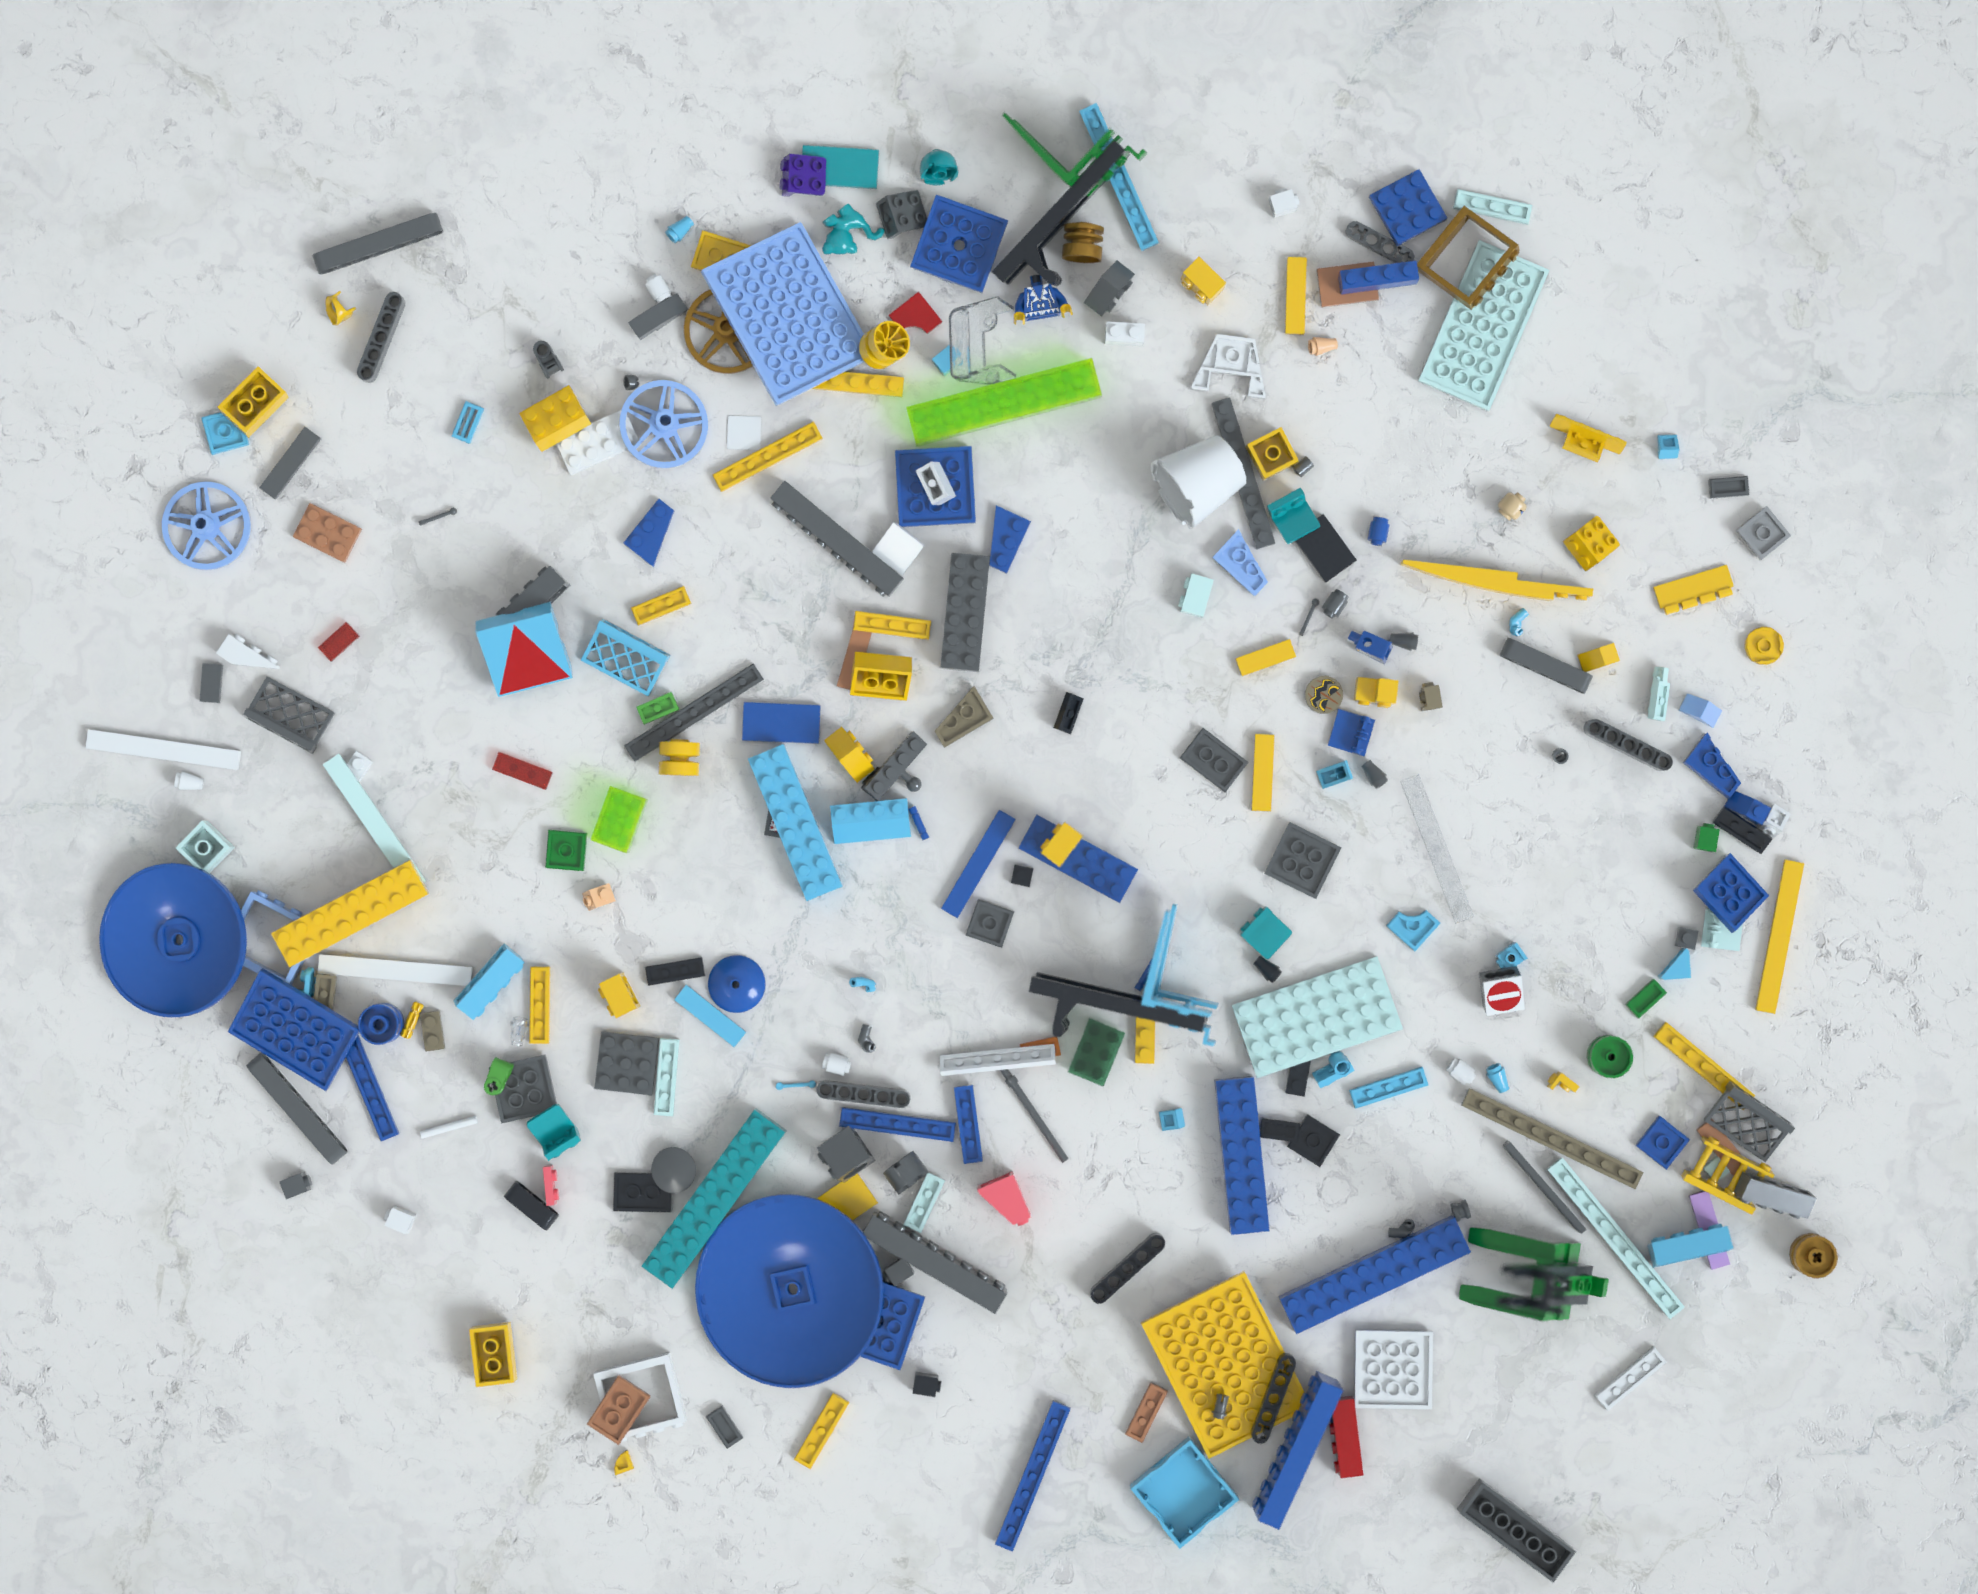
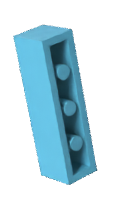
M503 944L453 1000L455 1006L472 1020L481 1016L485 1011L486 1005L496 999L501 988H505L510 983V978L521 971L524 963L522 957L506 944Z

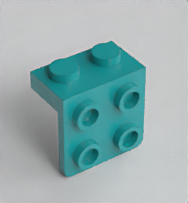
M1265 906L1263 909L1260 907L1253 914L1255 918L1250 923L1247 921L1240 928L1242 932L1239 935L1265 959H1270L1292 935V931Z
M554 1104L527 1121V1127L541 1144L544 1156L548 1161L552 1158H557L562 1152L575 1147L581 1141L577 1127L559 1104Z

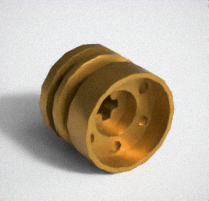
M1088 222L1067 223L1064 225V231L1067 233L1064 234L1063 238L1071 241V243L1063 244L1062 259L1076 263H1099L1102 261V247L1095 245V243L1103 242V237L1100 235L1104 234V227Z

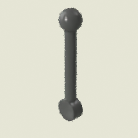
M451 508L450 511L421 520L419 525H424L450 514L455 515L457 509Z
M1316 598L1312 600V607L1299 633L1301 636H1303L1315 607L1319 604V600Z

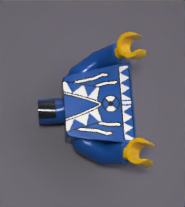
M1040 275L1030 276L1032 287L1024 288V292L1019 294L1016 301L1014 324L1016 325L1017 320H1022L1024 325L1026 321L1060 316V314L1062 318H1065V312H1070L1071 315H1073V312L1066 298L1057 288L1052 287L1051 284L1043 285L1042 277Z

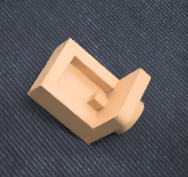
M609 883L582 893L583 903L588 908V911L616 901Z

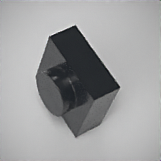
M1014 865L1011 883L1030 887L1033 868Z

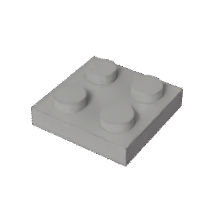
M1768 506L1764 507L1736 530L1759 560L1765 558L1791 536Z

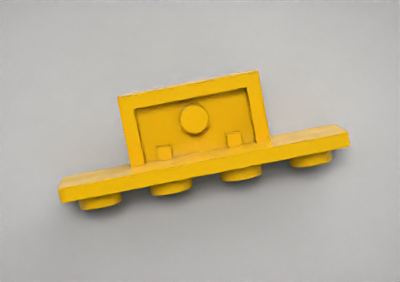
M1555 414L1550 423L1551 428L1566 433L1562 449L1597 463L1603 448L1621 454L1627 444L1626 441L1618 437L1611 436L1563 415Z

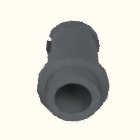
M1217 1394L1215 1408L1212 1410L1214 1418L1224 1419L1227 1416L1225 1412L1229 1399L1228 1395H1224L1221 1402L1222 1394Z

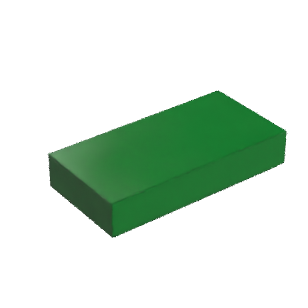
M1652 979L1625 1005L1639 1019L1667 992L1655 979Z

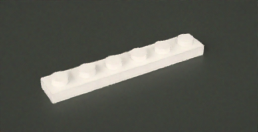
M1054 1044L940 1055L941 1076L1056 1064Z

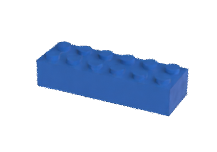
M1036 814L1018 849L1120 903L1138 869L1083 839L1078 842L1062 865L1058 867L1041 854L1042 849L1040 848L1047 838L1051 840L1055 835L1052 831L1057 825Z

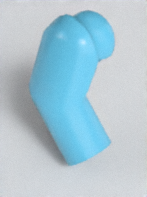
M1524 608L1519 610L1509 620V630L1514 636H1520L1523 633L1521 621L1529 615Z
M854 977L849 981L851 987L865 986L866 992H874L876 990L874 980Z

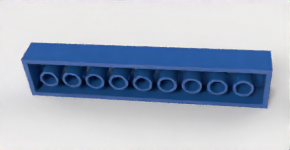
M1451 1215L1410 1234L1406 1238L1397 1240L1278 1297L1294 1332L1298 1334L1470 1254L1471 1251L1455 1217Z

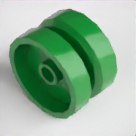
M1603 1035L1590 1043L1586 1058L1588 1065L1595 1073L1606 1078H1618L1630 1070L1634 1055L1630 1045L1625 1040L1613 1035ZM1610 1053H1611V1057H1612L1611 1060L1608 1059V1055H1609Z

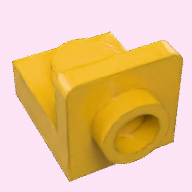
M1559 1071L1557 1074L1553 1073L1547 1081L1549 1082L1547 1087L1551 1090L1559 1082L1561 1083L1559 1086L1566 1092L1571 1090L1575 1093L1580 1087Z

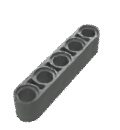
M390 292L385 297L357 368L358 377L366 383L376 380L405 308V300L397 292ZM399 298V304L391 306L392 299ZM391 315L393 318L392 322L385 324L384 318ZM380 333H385L384 341L378 342L377 336ZM378 351V357L371 360V352ZM371 369V375L367 378L363 377L364 370Z
M1511 638L1506 639L1499 655L1504 659L1583 694L1586 693L1593 678L1587 672Z
M1592 719L1584 724V732L1589 737L1655 770L1665 771L1673 765V759L1669 754L1601 720ZM1591 723L1597 724L1598 731L1596 733L1590 731ZM1609 731H1612L1615 734V740L1613 742H1610L1607 739V733ZM1626 740L1632 742L1631 750L1625 749L1624 742ZM1644 748L1647 749L1650 754L1647 759H1644L1641 756V751ZM1661 757H1664L1667 761L1664 768L1658 764Z
M830 1080L820 1082L816 1089L818 1096L823 1099L896 1108L908 1106L911 1099L909 1092L903 1089ZM823 1084H827L831 1088V1092L827 1095L820 1091V1087ZM847 1087L850 1090L849 1096H841L839 1093L840 1088ZM866 1089L869 1092V1097L861 1099L858 1095L859 1090ZM881 1091L888 1094V1099L884 1102L877 1098V1094ZM905 1094L907 1102L904 1104L898 1103L896 1100L897 1095Z

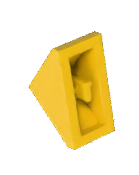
M1614 643L1577 655L1584 672L1620 661Z

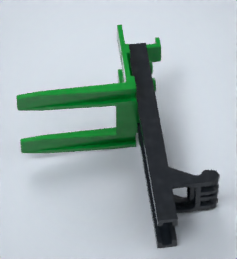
M1004 112L1002 116L1070 188L992 272L1003 283L1006 282L1009 285L1029 264L1047 283L1059 286L1063 280L1057 272L1048 269L1043 248L1105 182L1111 179L1114 172L1125 164L1130 153L1141 161L1147 155V151L1142 149L1137 154L1129 145L1124 149L1119 144L1123 140L1119 135L1102 150L1101 148L1115 134L1110 128L1069 172L1017 120H1013ZM1093 157H1095L1096 159H1095V160L1086 168V170L1079 176L1078 173L1083 169V167H1084Z
M1471 1227L1469 1230L1468 1242L1471 1244L1534 1259L1537 1263L1502 1265L1501 1273H1512L1514 1278H1534L1531 1295L1521 1296L1482 1286L1462 1284L1459 1292V1299L1462 1301L1534 1320L1560 1321L1569 1319L1571 1305L1587 1304L1589 1295L1606 1297L1609 1279L1593 1276V1266L1572 1263L1579 1260L1581 1243H1551L1484 1228Z

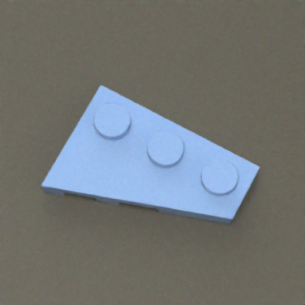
M1238 529L1212 558L1255 597L1268 581Z

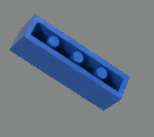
M1417 260L1341 270L1338 275L1340 293L1342 295L1417 285L1419 281Z

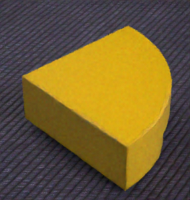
M628 1450L621 1453L617 1458L614 1467L615 1475L634 1469Z

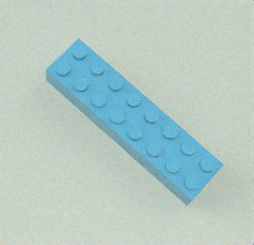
M782 744L748 758L806 901L843 887L785 745Z

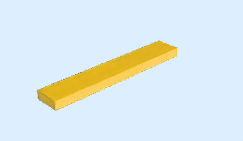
M813 421L712 475L720 491L723 492L823 438Z
M1664 1022L1653 1037L1722 1094L1726 1090L1725 1086L1731 1081L1755 1097L1751 1091L1667 1022ZM1728 1096L1727 1098L1734 1103V1099Z

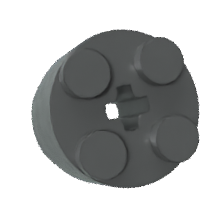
M911 1151L883 1172L885 1178L898 1195L929 1173L914 1151Z

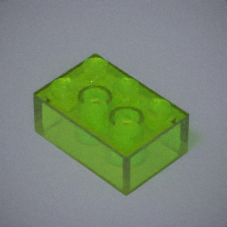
M610 786L590 840L618 851L629 853L649 799Z

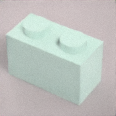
M1191 574L1190 578L1186 577L1183 588L1187 590L1185 596L1181 595L1178 604L1181 607L1180 612L1203 618L1214 580L1196 574Z

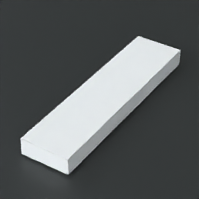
M1653 1346L1597 1392L1595 1397L1607 1411L1610 1410L1667 1363L1666 1360Z

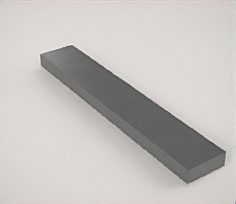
M1507 1140L1503 1144L1504 1149L1575 1230L1581 1234L1587 1229L1513 1144Z

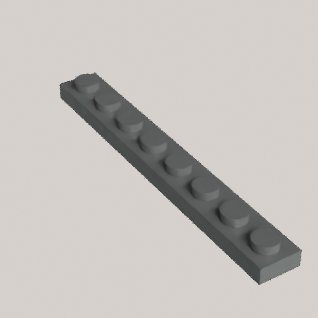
M1231 398L1213 402L1212 407L1221 436L1233 449L1241 461L1245 472L1246 484L1239 490V495L1256 549L1273 545L1275 540Z

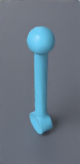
M813 1080L809 1081V1083L783 1084L779 1082L776 1084V1089L806 1086L814 1088L816 1082Z

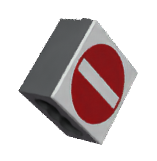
M1517 966L1479 973L1482 1006L1487 1016L1525 1009L1522 976Z

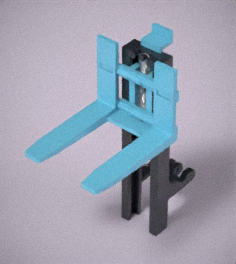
M1174 903L1171 910L1165 911L1143 996L1040 972L1036 973V977L1032 976L1029 992L1058 999L1052 1033L1056 1038L1061 1037L1068 1030L1070 1021L1067 1018L1068 1013L1078 1003L1169 1024V1026L1175 1028H1186L1192 1032L1205 1031L1202 1044L1208 1046L1215 1045L1216 1040L1209 1039L1212 1025H1207L1208 1017L1212 1015L1213 1011L1195 1006L1200 1005L1217 1009L1219 1003L1160 989L1178 904ZM1163 998H1170L1178 1001H1183L1186 1003H1176L1168 1000H1163Z

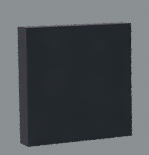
M1307 1114L1300 1125L1298 1143L1289 1142L1287 1147L1321 1167L1340 1134Z

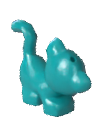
M847 204L837 211L839 217L832 214L822 222L827 228L833 227V230L827 234L822 251L824 254L857 253V245L853 241L852 234L849 232L850 229L862 228L867 239L874 241L881 238L885 231L883 228H878L873 233L863 215L855 211L850 204Z

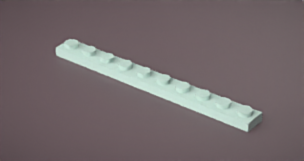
M1561 1157L1547 1168L1552 1177L1665 1315L1671 1319L1685 1308L1567 1162Z

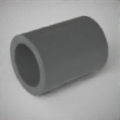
M1305 456L1292 468L1299 477H1302L1314 467V464Z

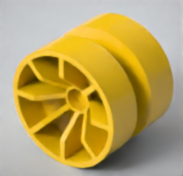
M894 321L880 323L865 333L859 342V351L862 359L874 369L889 367L908 353L910 347V340L906 330Z
M670 739V742H659V754L670 757V760L659 762L658 774L699 776V763L689 761V757L700 756V743L689 742L690 740Z

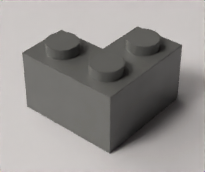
M1116 260L1100 277L1084 303L1100 316H1103L1106 311L1110 313L1116 306L1114 301L1116 299L1119 300L1133 284L1131 279L1135 274Z

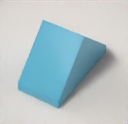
M1347 760L1316 771L1322 789L1353 779Z
M1682 948L1657 977L1662 980L1691 978L1689 950Z

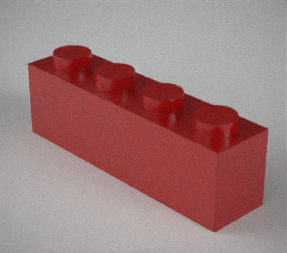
M1353 1396L1340 1397L1332 1415V1423H1329L1330 1435H1334L1335 1441L1331 1443L1332 1452L1336 1454L1337 1461L1334 1462L1335 1473L1339 1474L1340 1478L1364 1476Z

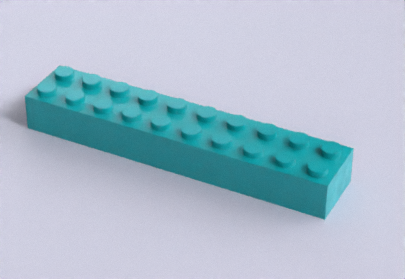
M755 1108L641 1267L673 1289L787 1130Z

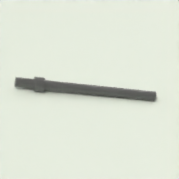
M1008 1069L1000 1070L1006 1079V1084L1013 1089L1061 1162L1063 1163L1069 1158L1017 1083L1018 1079L1015 1075L1012 1076Z

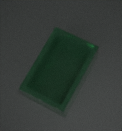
M1089 1018L1067 1071L1104 1087L1125 1032Z

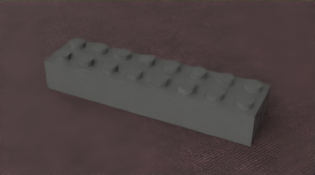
M881 1211L873 1213L863 1230L868 1240L996 1314L1007 1295L1004 1283L997 1279L995 1281L990 1280L989 1275L984 1271L979 1270L977 1272L973 1270L972 1265L967 1261L962 1260L960 1262L956 1260V1255L946 1250L943 1252L939 1250V1245L930 1240L929 1242L924 1241L921 1234L916 1231H912V1233L907 1231L904 1224L899 1221L895 1223L890 1221L889 1216Z

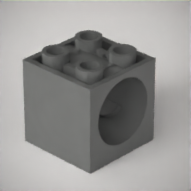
M847 1126L817 1147L819 1151L817 1155L823 1163L829 1165L830 1169H828V1172L832 1178L844 1183L876 1161L856 1130L850 1126Z

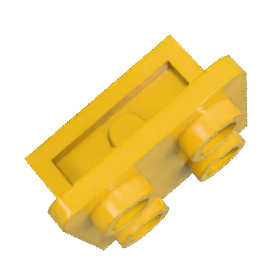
M1599 516L1592 518L1579 530L1562 541L1585 572L1602 561L1620 545Z

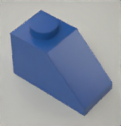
M1737 791L1733 793L1724 805L1756 825H1763L1771 810V807Z

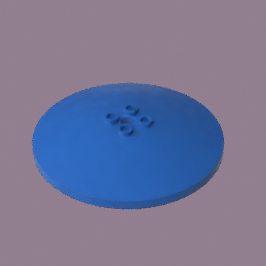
M166 863L147 867L129 877L119 886L105 908L100 926L99 942L104 968L117 991L133 1006L144 1012L160 1017L173 1018L200 1013L225 997L241 973L246 955L247 933L245 921L237 901L219 879L195 866ZM178 934H180L183 937V943L181 945H179L176 942V936Z

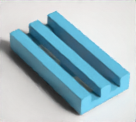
M465 401L451 437L470 444L484 408ZM468 407H471V411L466 420L462 433L459 436L457 434L460 430ZM475 410H478L472 427L469 431V434L467 438H464L471 423V420L473 418V415L475 413Z

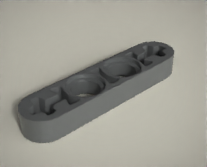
M1353 221L1347 226L1346 235L1348 238L1392 262H1403L1402 256L1397 255L1396 258L1393 257L1398 248L1401 249L1399 251L1400 254L1408 253L1410 261H1414L1412 250L1401 244L1396 246L1392 239L1366 225ZM1357 226V231L1363 233L1364 230L1367 231L1363 236V240L1359 239L1361 235L1358 233L1352 235L1350 227L1354 228ZM1368 235L1376 236L1377 242L1374 245L1367 243L1366 237ZM1387 243L1394 247V251L1390 254L1385 253L1383 250V246Z

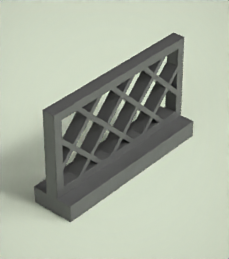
M268 676L249 708H246L243 713L246 719L312 754L335 712ZM271 683L276 686L278 693L267 696L265 689ZM292 694L295 702L284 705L281 695ZM279 696L281 706L270 709L268 699ZM266 700L267 710L258 711L254 708L257 702ZM309 703L311 711L300 714L298 704ZM296 705L298 715L287 718L285 708ZM282 709L285 718L281 720L273 719L272 711ZM324 711L329 714L325 721L317 723L315 713ZM313 714L315 724L304 727L302 717ZM299 718L302 727L298 729L290 728L288 721ZM317 728L318 734L314 740L307 737L306 729Z
M1729 1081L1725 1086V1092L1705 1116L1704 1121L1766 1162L1788 1133L1791 1134L1795 1127L1787 1119ZM1727 1097L1733 1098L1735 1106L1724 1108V1101ZM1739 1109H1749L1750 1117L1740 1118ZM1736 1110L1737 1119L1726 1121L1725 1112ZM1722 1112L1723 1121L1715 1123L1711 1120L1715 1113ZM1764 1119L1765 1127L1755 1129L1754 1120ZM1751 1120L1752 1129L1741 1131L1740 1122ZM1737 1123L1738 1132H1728L1727 1124ZM1778 1129L1781 1131L1777 1138L1770 1139L1769 1130ZM1766 1131L1767 1140L1757 1141L1756 1132ZM1752 1133L1754 1142L1744 1143L1742 1135ZM1768 1144V1150L1764 1155L1758 1152L1757 1145Z

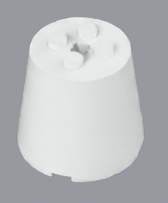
M1218 435L1159 458L1151 463L1152 477L1155 482L1158 480L1161 487L1158 492L1175 518L1182 525L1187 523L1189 529L1197 526L1246 484V476L1241 461L1230 445Z

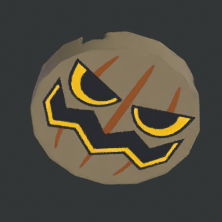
M1319 676L1307 685L1305 700L1314 712L1328 714L1335 711L1341 705L1343 690L1336 679L1329 676Z

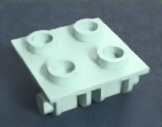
M1706 908L1701 946L1739 951L1743 924L1735 932L1731 933L1715 914Z

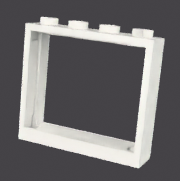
M670 1352L594 1372L601 1402L606 1395L603 1379L665 1364L678 1417L629 1429L621 1442L628 1440L627 1437L633 1435L635 1438L643 1437L649 1431H653V1433L662 1432L665 1430L664 1427L668 1426L678 1428L686 1422L687 1416Z

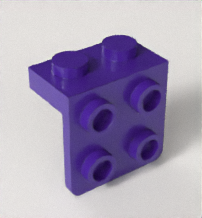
M788 154L781 160L780 169L783 171V179L781 178L780 190H782V196H791L794 193L816 196L825 194L826 159L824 157Z

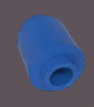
M1373 517L1367 539L1371 541L1372 545L1382 546V543L1387 542L1390 526L1388 519Z

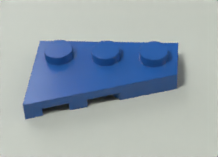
M658 499L624 541L627 547L652 567L656 563L674 510Z
M997 505L989 566L1007 574L1031 521Z
M1707 732L1683 763L1729 799L1741 782L1730 765L1725 762L1720 754V750L1718 747H1715Z

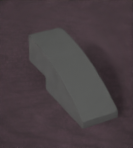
M677 293L646 310L628 323L641 341L655 330L658 331L686 312L688 308Z

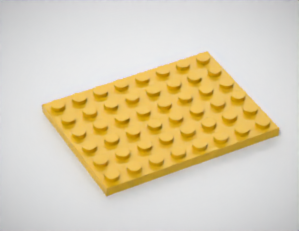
M1242 1271L1141 1322L1208 1459L1252 1438L1251 1430L1279 1356L1285 1353L1245 1271ZM1287 1358L1286 1361H1282L1284 1364L1283 1372H1285L1286 1374H1288V1372H1286L1285 1368L1287 1364H1290ZM1293 1372L1274 1426L1292 1418L1294 1412L1299 1410L1301 1406L1300 1400L1305 1392L1295 1372ZM1277 1376L1275 1383L1277 1385L1284 1384L1285 1377ZM1218 1393L1222 1394L1221 1402L1224 1395L1229 1396L1225 1412L1227 1416L1224 1419L1214 1418L1212 1413ZM1275 1393L1268 1397L1270 1403H1276L1279 1399V1396ZM1264 1412L1261 1417L1262 1420L1269 1421L1272 1418V1413ZM1261 1424V1426H1262L1261 1431H1260V1432H1256L1257 1435L1263 1432V1428H1264V1425H1263V1424Z

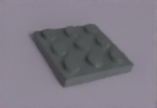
M1289 822L1264 874L1317 899L1342 847Z
M601 1031L594 1089L652 1096L659 1038Z
M546 1054L510 1062L514 1066L502 1093L495 1095L501 1124L537 1116L549 1107L557 1104ZM496 1082L492 1083L493 1089L497 1090Z

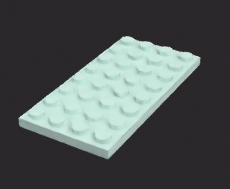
M1479 240L1458 289L1469 297L1506 251ZM1518 256L1514 262L1511 261L1508 264L1506 273L1496 279L1493 289L1483 295L1481 304L1479 303L1472 310L1455 298L1453 299L1420 375L1419 382L1486 411L1490 410L1549 273L1548 269Z
M1378 956L1232 1005L1256 1078L1403 1030Z

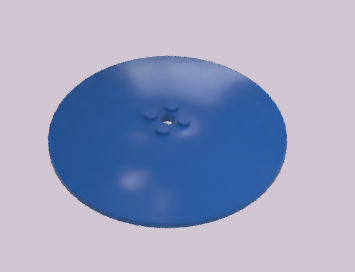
M779 1194L767 1196L745 1204L731 1213L720 1223L708 1239L698 1263L695 1282L696 1304L701 1324L708 1339L720 1356L738 1372L750 1379L781 1388H802L817 1385L836 1377L848 1369L869 1346L876 1333L883 1308L884 1295L881 1269L876 1254L864 1233L848 1216L837 1208L818 1199L803 1195ZM791 1283L798 1287L796 1294H792L789 1291Z

